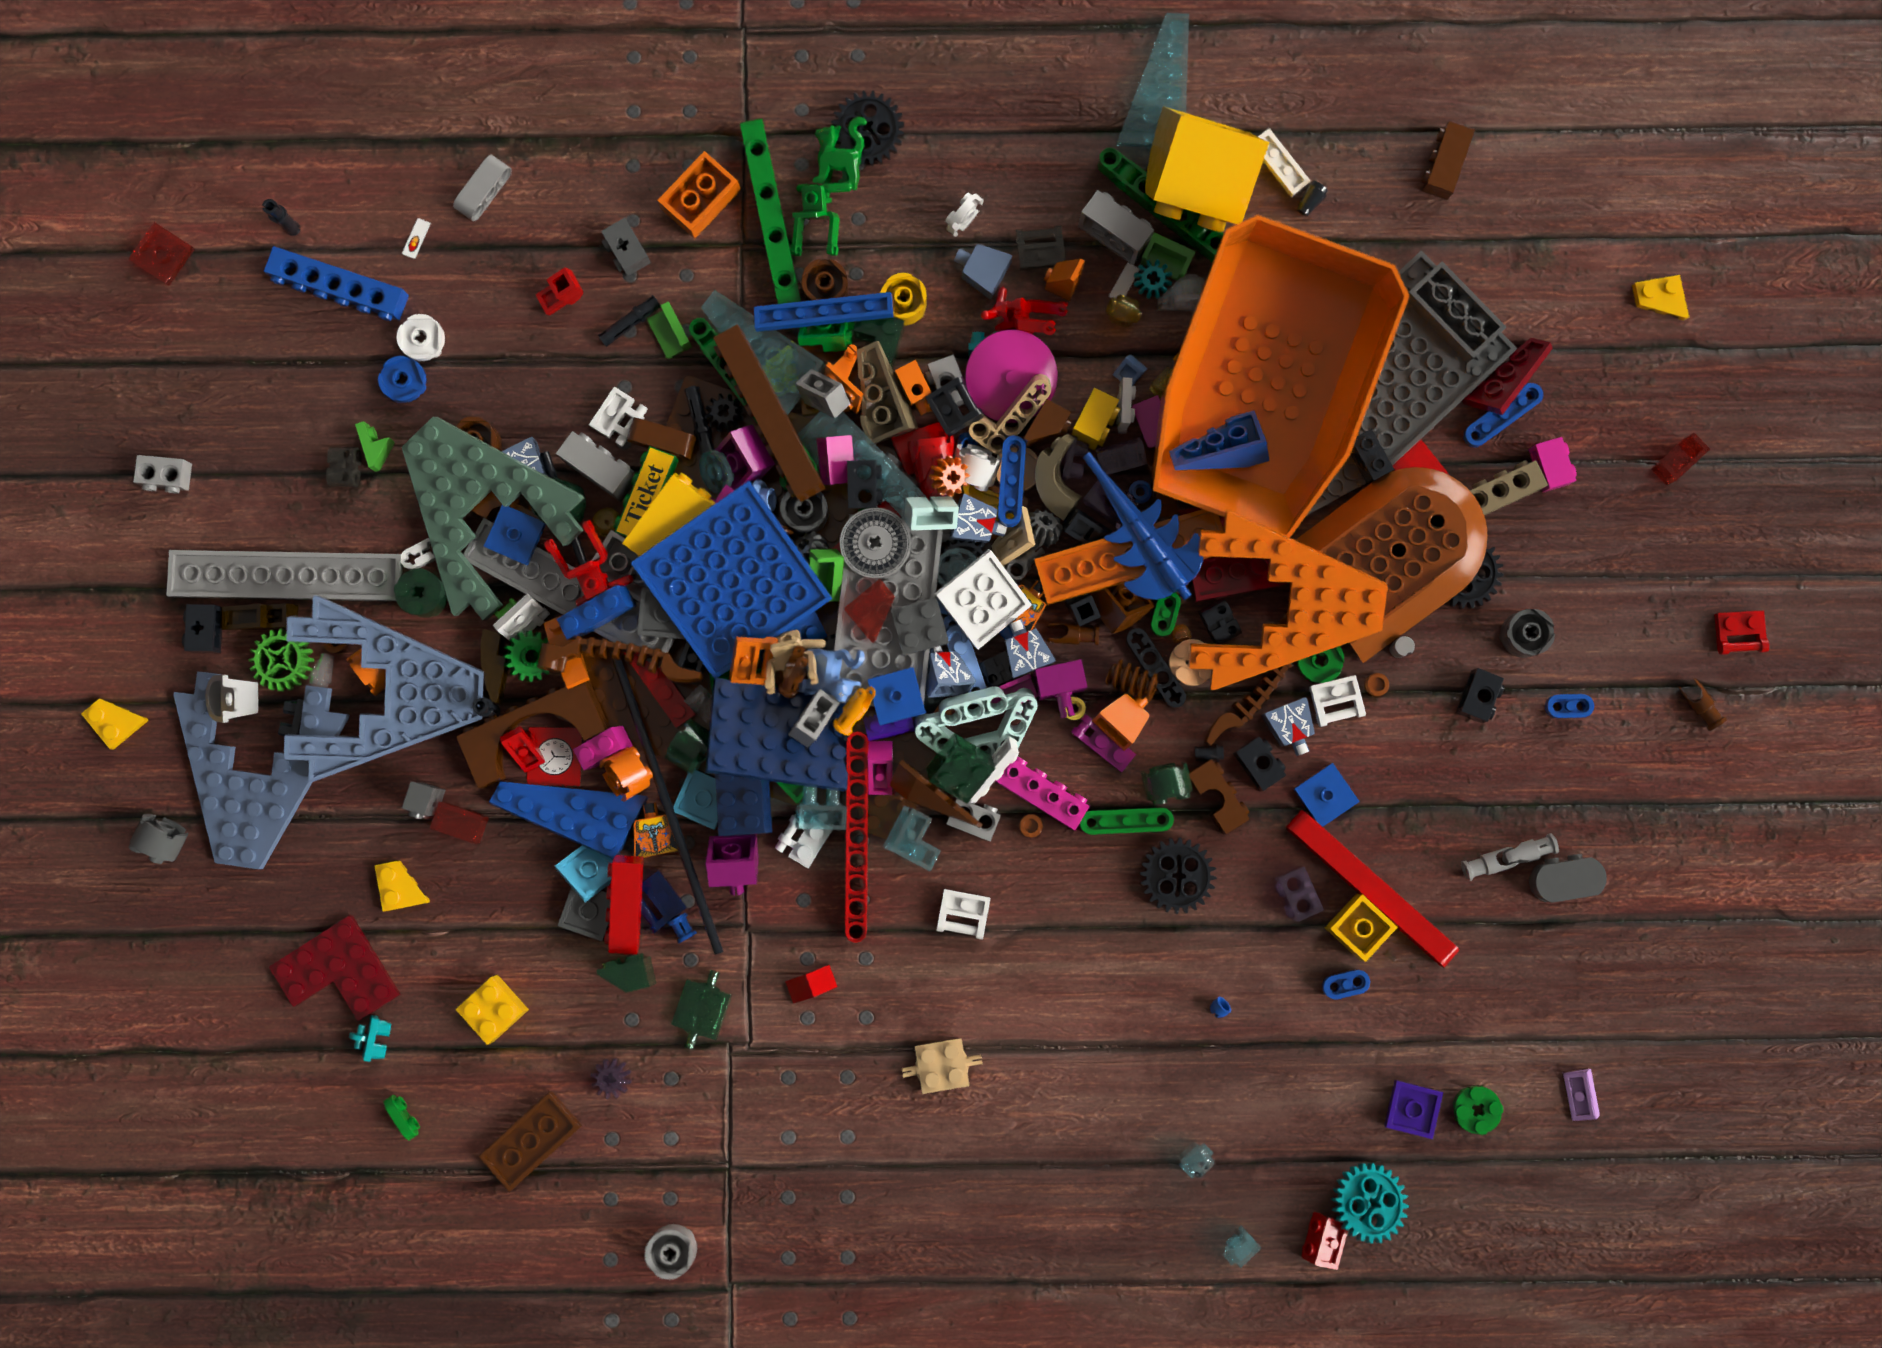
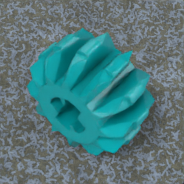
M1147 260V269L1140 264L1138 269L1142 273H1134V277L1140 279L1134 282V287L1142 286L1138 292L1140 295L1145 290L1148 291L1147 299H1150L1152 292H1154L1155 298L1159 299V290L1163 294H1167L1168 290L1165 286L1172 285V281L1166 279L1172 276V272L1164 273L1168 265L1164 264L1159 268L1160 260H1156L1154 266H1152L1150 260ZM1152 274H1155L1159 283L1155 282L1154 285H1151L1147 276L1151 277Z

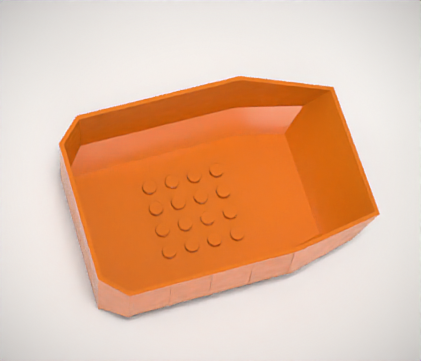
M1256 215L1226 229L1217 247V252L1161 397L1153 463V491L1225 517L1226 509H1230L1290 538L1350 456L1409 299V294L1396 266L1260 215ZM1255 410L1267 441L1268 462L1244 468L1174 469L1169 451L1192 438H1201L1207 434L1208 429L1212 427L1215 429L1225 424V420L1232 416Z

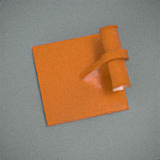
M851 344L834 365L831 363L826 365L824 375L842 383L851 403L846 409L852 410L857 414L860 409L863 393L848 380L854 363L857 360V347Z

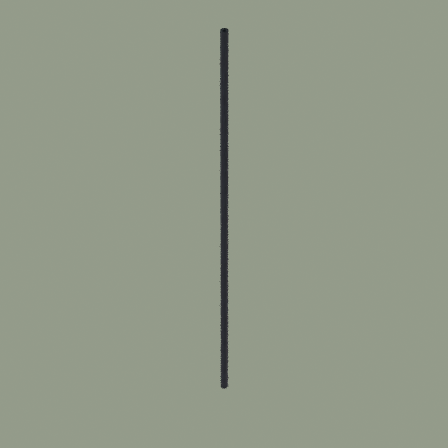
M549 451L542 452L540 456L547 476L559 482ZM577 536L571 544L578 565L581 566L587 563V559L579 536ZM609 650L714 955L720 954L724 951L621 657L620 660L613 659V651Z

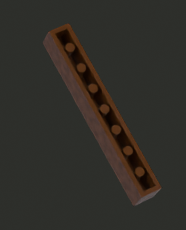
M736 324L713 337L717 344L714 346L720 359L724 358L727 363L724 368L730 379L734 377L737 385L734 386L740 398H745L748 403L744 406L751 418L755 417L758 423L755 425L761 438L765 436L768 442L765 447L771 458L775 456L779 463L775 465L777 471L782 478L786 477L789 482L786 488L791 497L796 496L802 502L826 489L743 330Z

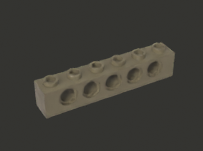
M1527 460L1515 465V470L1510 473L1507 470H1503L1493 475L1494 480L1488 483L1484 479L1472 485L1474 489L1470 490V492L1479 499L1484 516L1548 486L1537 461L1528 464ZM1514 477L1521 481V487L1514 485ZM1493 487L1500 490V497H1496L1493 494ZM1436 516L1439 521L1438 526H1435L1433 524L1431 525L1434 528H1441L1443 523L1442 519L1439 516Z

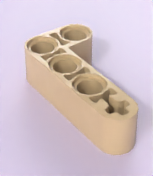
M1037 374L1032 377L996 424L986 416L977 422L969 424L970 436L990 452L1001 454L1003 443L995 445L992 443V439L1001 437L1005 440L1009 436L1019 435L1051 393L1049 378L1044 374ZM1036 384L1039 386L1044 384L1045 389L1040 388L1036 392ZM1023 401H1029L1032 403V407L1026 410L1022 409L1020 404ZM1015 419L1018 424L1015 427H1008L1006 421ZM981 423L986 428L978 432L974 430L973 426Z

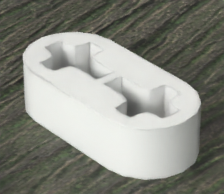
M429 538L402 552L401 564L405 568L417 570L436 560L433 553L427 552L424 554L425 551L430 549L429 545L431 543ZM410 554H412L413 556L421 555L420 557L415 559L414 565L411 563H407V561L410 559Z

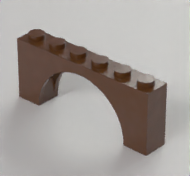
M590 680L570 689L567 687L562 689L560 687L553 688L546 692L547 696L540 699L539 696L533 697L525 701V706L520 708L518 706L511 707L504 711L505 715L498 718L497 715L491 716L483 720L484 724L476 727V725H472L463 729V734L456 737L477 787L487 788L506 779L503 768V752L505 747L502 745L500 737L514 730L521 722L532 716L543 713L559 715L572 723L580 732L583 740L586 741L609 729L610 727Z

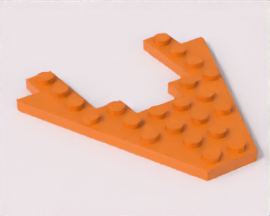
M1226 509L1224 531L1200 530L1199 556L1269 558L1268 581L1291 582L1286 624H1263L1261 646L1190 643L1189 669H1211V690L1228 686L1382 631L1388 588L1385 582L1230 509Z

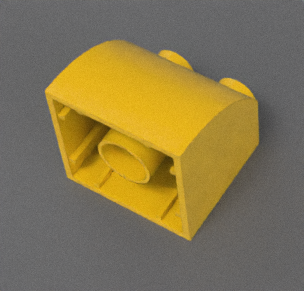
M1163 106L1152 143L1145 185V194L1157 201L1154 212L1177 220L1181 219L1184 209L1200 213L1197 225L1222 233L1227 222L1234 224L1243 222L1270 142L1247 131Z

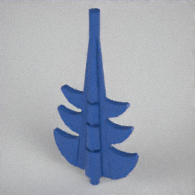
M1091 452L1087 453L1083 459L1097 477L1122 523V527L1116 532L1106 535L1105 540L1117 544L1130 541L1133 543L1132 548L1128 552L1114 557V561L1127 567H1139L1142 565L1146 567L1145 572L1139 578L1125 582V587L1136 596L1144 599H1163L1177 591L1183 600L1189 598L1192 594L1186 585L1197 576L1204 556H1199L1198 554L1199 535L1194 533L1192 539L1187 544L1174 549L1172 544L1179 533L1178 516L1176 514L1173 515L1168 524L1156 529L1153 525L1160 516L1161 500L1157 499L1150 508L1141 512L1104 472Z

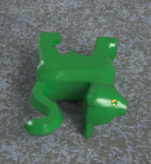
M854 117L849 122V136L855 141V146L851 149L835 147L841 126L837 125L834 127L831 125V127L816 130L815 137L820 143L818 154L819 175L813 178V183L829 184L835 169L842 171V178L838 180V183L849 182L852 184V190H857L860 177L859 165L864 148V138L857 131V127L867 124V120L864 117Z

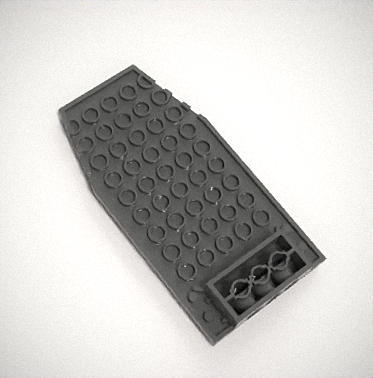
M1422 250L1398 271L1409 294V299L1357 435L1359 436L1372 428L1392 466L1517 349L1502 333L1506 326L1443 261L1436 266ZM1351 455L1306 516L1366 484Z

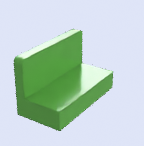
M668 301L660 305L663 311L649 317L648 322L667 359H670L692 348Z

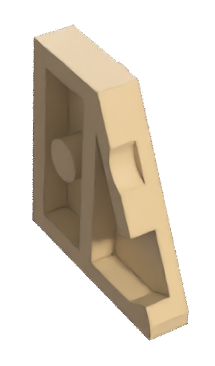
M1022 506L1019 524L1014 527H1007L1004 537L998 536L992 544V551L1003 567L1035 545L1026 507Z

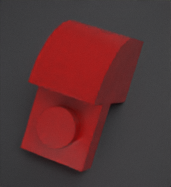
M564 267L546 279L549 286L537 293L536 297L546 315L550 316L565 305L576 303L582 297L583 290L572 270Z

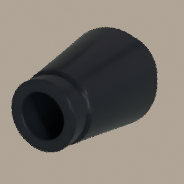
M1313 180L1311 184L1307 185L1296 210L1308 217L1327 197L1328 189L1321 183Z

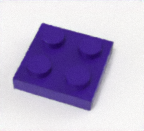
M1395 1080L1384 1126L1433 1139L1443 1092Z

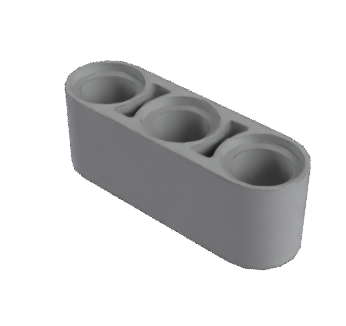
M489 155L456 197L453 207L470 220L476 221L510 177L511 168L493 155Z

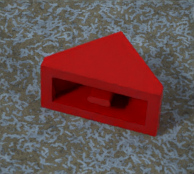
M830 964L785 981L793 1004L816 997L838 987Z

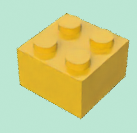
M1094 387L1073 428L1071 436L1075 438L1074 441L1094 451L1098 445L1103 446L1110 431L1107 426H1113L1120 411V408L1117 407L1119 399Z
M1355 894L1325 927L1358 960L1366 962L1397 928L1363 894Z
M499 975L490 977L456 1009L487 1045L496 1041L529 1010Z

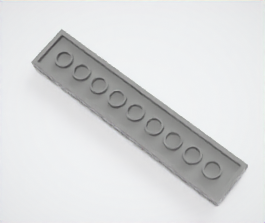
M483 518L475 532L476 537L469 543L463 554L470 564L525 594L528 593L532 598L563 615L577 608L576 600L584 595L577 577L572 579L564 577L553 556L536 547L528 566L483 547L494 524ZM567 564L570 570L575 569V567ZM635 600L634 602L637 607L594 630L595 633L612 642L617 640L624 644H629L630 642L640 647L645 645L650 649L658 648L665 653L669 652L675 639L637 635L640 603ZM648 657L647 661L651 663L652 658ZM660 660V662H659V665H658L659 668H660V666H661L662 660Z
M169 550L167 596L313 600V596L318 595L327 600L401 601L403 565L401 564V554Z

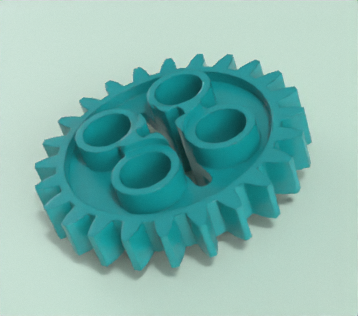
M1360 1163L1358 1168L1351 1166V1173L1343 1172L1345 1180L1337 1179L1341 1187L1333 1188L1338 1197L1331 1198V1201L1338 1203V1206L1332 1210L1340 1213L1336 1221H1344L1341 1229H1350L1348 1236H1356L1357 1241L1363 1242L1365 1239L1366 1243H1373V1241L1375 1243H1382V1238L1390 1240V1233L1398 1234L1396 1226H1404L1400 1218L1408 1217L1402 1212L1403 1209L1409 1208V1205L1403 1203V1200L1408 1195L1401 1194L1400 1192L1405 1186L1397 1185L1399 1177H1391L1392 1170L1384 1171L1383 1165L1375 1167L1374 1163H1368L1367 1166L1365 1163ZM1365 1180L1369 1183V1190L1367 1192L1364 1189ZM1385 1194L1388 1197V1204L1386 1206L1383 1203ZM1354 1200L1358 1205L1356 1212L1352 1209V1202ZM1373 1215H1375L1377 1218L1375 1226H1373L1371 1223V1218Z

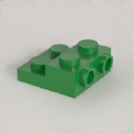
M855 322L800 327L798 334L799 346L822 344L824 352L847 350V345L852 344L851 330H854Z

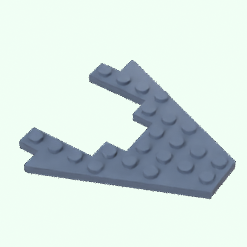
M318 595L313 596L312 617H287V641L362 644L361 668L386 669L385 714L361 713L359 737L290 734L284 736V760H309L308 782L317 781L482 719V716L473 710L472 703L476 698H483L484 671Z
M197 671L194 694L174 692V699L214 861L224 865L263 869L312 782H308L309 760H284V753L274 752L271 775L233 770L236 747L214 744L217 722L212 720L208 714L205 700L208 681L212 676L223 674ZM306 685L299 735H340L350 714L329 712L332 688Z

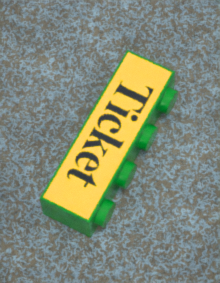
M651 446L648 452L644 451L640 460V464H642L639 473L636 472L631 482L633 486L632 491L624 498L623 507L625 508L621 516L618 515L615 520V533L624 538L629 535L674 474L679 462L676 456Z

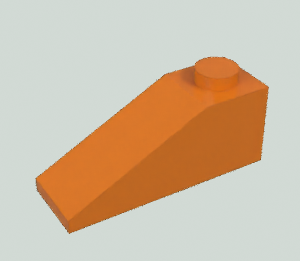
M1075 259L1057 262L1054 269L1049 268L1045 275V290L1070 301L1080 282L1085 260Z
M559 617L544 622L550 644L565 646L574 641L566 639L557 621ZM582 654L581 658L567 661L565 672H561L568 689L590 680Z

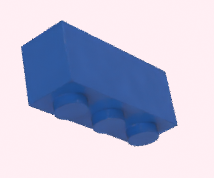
M616 585L557 618V621L566 639L576 640L577 636L583 637L637 606L627 586Z

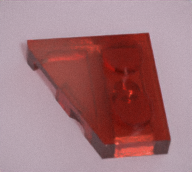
M878 579L844 608L872 644L877 641L895 596L883 581Z

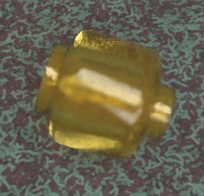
M1123 294L1112 297L1106 308L1109 321L1124 328H1129L1133 323H1138L1142 311L1139 310V302Z

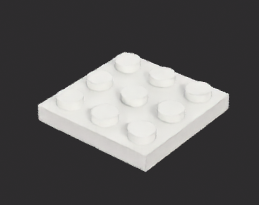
M987 550L934 594L976 649L981 648L1032 606L991 550Z

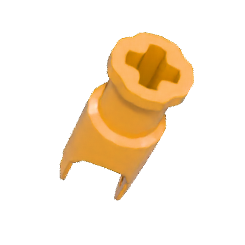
M871 686L867 687L866 690L860 688L848 699L840 717L833 721V727L839 733L844 735L852 733V727L856 721L861 720L869 708L872 699L875 697V689Z

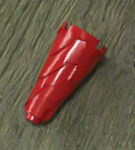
M946 437L920 439L915 442V447L913 441H908V450L914 466L916 480L919 482L921 497H926L930 501V497L947 496L946 493L944 495L937 492L938 488H932L931 484L935 480L930 479L929 475L935 472L931 469V466L938 467L937 459L945 460L946 456H952L953 458L954 437H949L948 443H946Z

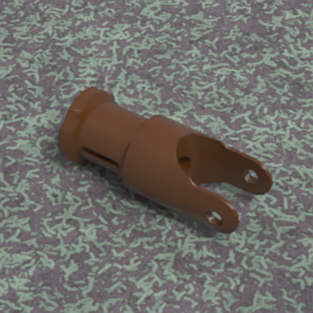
M1071 623L1047 624L1048 628L1063 629L1068 633L1062 638H1049L1046 640L1048 643L1079 645L1080 642L1099 645V624H1096L1095 627L1078 626Z
M796 646L793 649L783 671L784 678L778 685V691L784 697L794 698L798 695L799 683L804 680L808 659L803 657L805 652L803 646Z
M1693 678L1702 691L1703 696L1700 699L1692 700L1680 686L1679 690L1697 715H1701L1708 725L1707 729L1711 731L1727 721V718L1725 716L1722 717L1714 706V700L1696 678Z

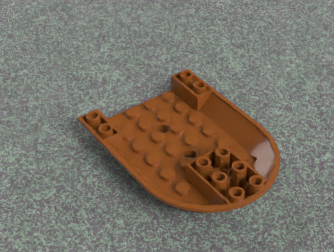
M1413 467L1395 470L1379 477L1298 537L1296 541L1377 578L1388 585L1382 631L1349 642V646L1361 662L1364 663L1457 595L1473 580L1485 557L1488 536L1483 511L1474 495L1466 486L1444 472L1429 468ZM1432 516H1439L1442 519L1441 528H1434L1431 525L1430 520ZM1395 544L1404 546L1405 554L1402 557L1393 555L1392 547Z

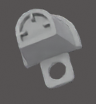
M228 675L212 676L208 681L205 695L206 707L212 720L226 723L230 718L258 713V682L228 679Z

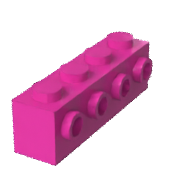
M1017 757L1012 764H1009L1004 769L1000 779L995 780L996 783L1073 831L1076 830L1090 807L1085 804L1087 802L1086 798L1077 793L1074 796L1066 792L1067 787L1056 780L1054 784L1046 779L1047 774L1037 768L1032 771L1026 767L1027 762L1020 757Z

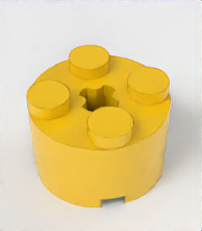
M898 273L892 275L880 292L892 293L894 317L887 319L892 324L911 325L924 316L927 306L925 286L911 274ZM901 297H905L907 301L902 302Z

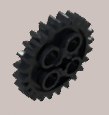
M865 90L862 91V97H858L856 93H853L854 100L851 101L846 97L847 105L839 103L841 112H834V116L838 120L831 121V124L834 127L837 125L841 126L836 144H841L838 148L851 149L855 146V141L849 136L846 126L854 117H857L855 113L858 112L867 120L866 125L872 127L873 135L881 142L880 145H877L869 131H864V125L858 126L857 131L864 140L872 143L870 148L863 149L861 165L864 167L866 161H869L871 167H873L874 160H877L881 165L882 157L890 160L889 152L891 151L896 154L897 149L895 145H902V141L898 139V137H904V132L899 130L905 127L904 122L899 121L903 118L902 113H896L898 105L890 107L892 103L891 98L883 101V93L878 98L875 97L873 90L870 96L866 95ZM872 108L876 110V114L873 117H867L864 114L865 111ZM881 127H888L890 132L882 136L878 133V130Z
M1495 547L1486 548L1485 557L1480 567L1485 572V578L1481 579L1476 574L1467 585L1468 591L1466 594L1460 591L1450 599L1451 608L1458 603L1460 610L1464 609L1466 604L1468 609L1474 608V602L1479 607L1483 605V600L1486 602L1491 600L1489 594L1495 595L1498 593L1494 587L1502 585L1497 578L1504 576V574L1498 572V569L1503 567V564H1496V560L1501 556L1492 555Z
M1179 837L1176 844H1174L1172 838H1168L1167 846L1160 841L1159 850L1151 847L1154 853L1153 856L1145 854L1149 862L1141 863L1146 868V871L1139 872V874L1146 876V880L1141 881L1140 884L1148 886L1143 893L1152 894L1149 898L1150 902L1158 900L1157 908L1164 904L1165 912H1169L1171 907H1173L1174 914H1178L1180 908L1187 914L1188 906L1193 910H1197V902L1201 905L1205 904L1202 899L1203 896L1211 897L1207 892L1208 888L1215 889V886L1210 884V880H1215L1217 877L1210 875V872L1214 871L1216 867H1209L1208 865L1213 859L1204 858L1207 850L1199 852V843L1191 847L1190 839L1183 844L1182 838ZM1177 855H1180L1179 873L1183 874V878L1179 879V896L1176 897L1177 880L1172 877V874L1177 873ZM1166 856L1170 857L1173 863L1169 870H1164L1161 866V860ZM1188 858H1192L1196 862V867L1193 871L1186 870L1184 866ZM1164 880H1168L1171 883V890L1166 894L1160 890V884ZM1189 881L1195 886V890L1191 895H1187L1183 890L1184 884Z

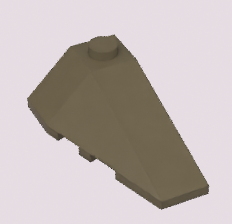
M879 341L858 349V378L860 379L861 392L863 393L861 401L862 416L860 417L868 444H877L919 429L911 406Z

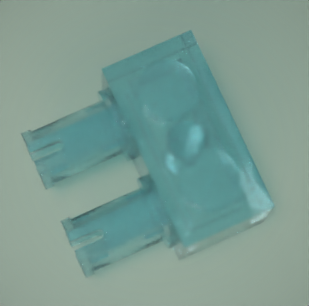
M803 786L802 802H800V805H796L795 828L846 830L847 806H842V803H840V791L826 789V803L819 805V803H816L817 788Z

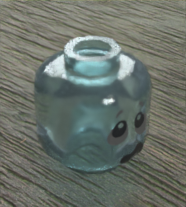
M1192 1142L1180 1154L1179 1159L1181 1163L1179 1166L1192 1179L1194 1177L1202 1178L1214 1166V1160L1211 1157L1214 1152L1205 1143L1200 1146L1198 1143Z

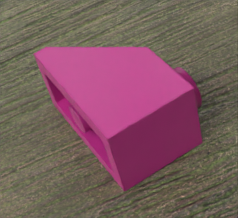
M869 741V795H892L893 788L890 786L893 778L892 741Z

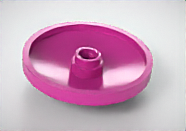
M1002 330L987 336L974 348L966 365L965 382L967 390L977 408H980L989 418L998 421L1031 378L1037 374H1044L1049 378L1051 393L1047 399L1051 401L1057 387L1058 372L1054 356L1039 338L1021 330ZM1036 384V392L1040 388L1044 390V384H1042L1041 386ZM1023 401L1020 407L1027 410L1032 407V403ZM1042 406L1038 409V411L1034 414L1033 417L1038 415ZM1015 419L1006 421V423H1018Z

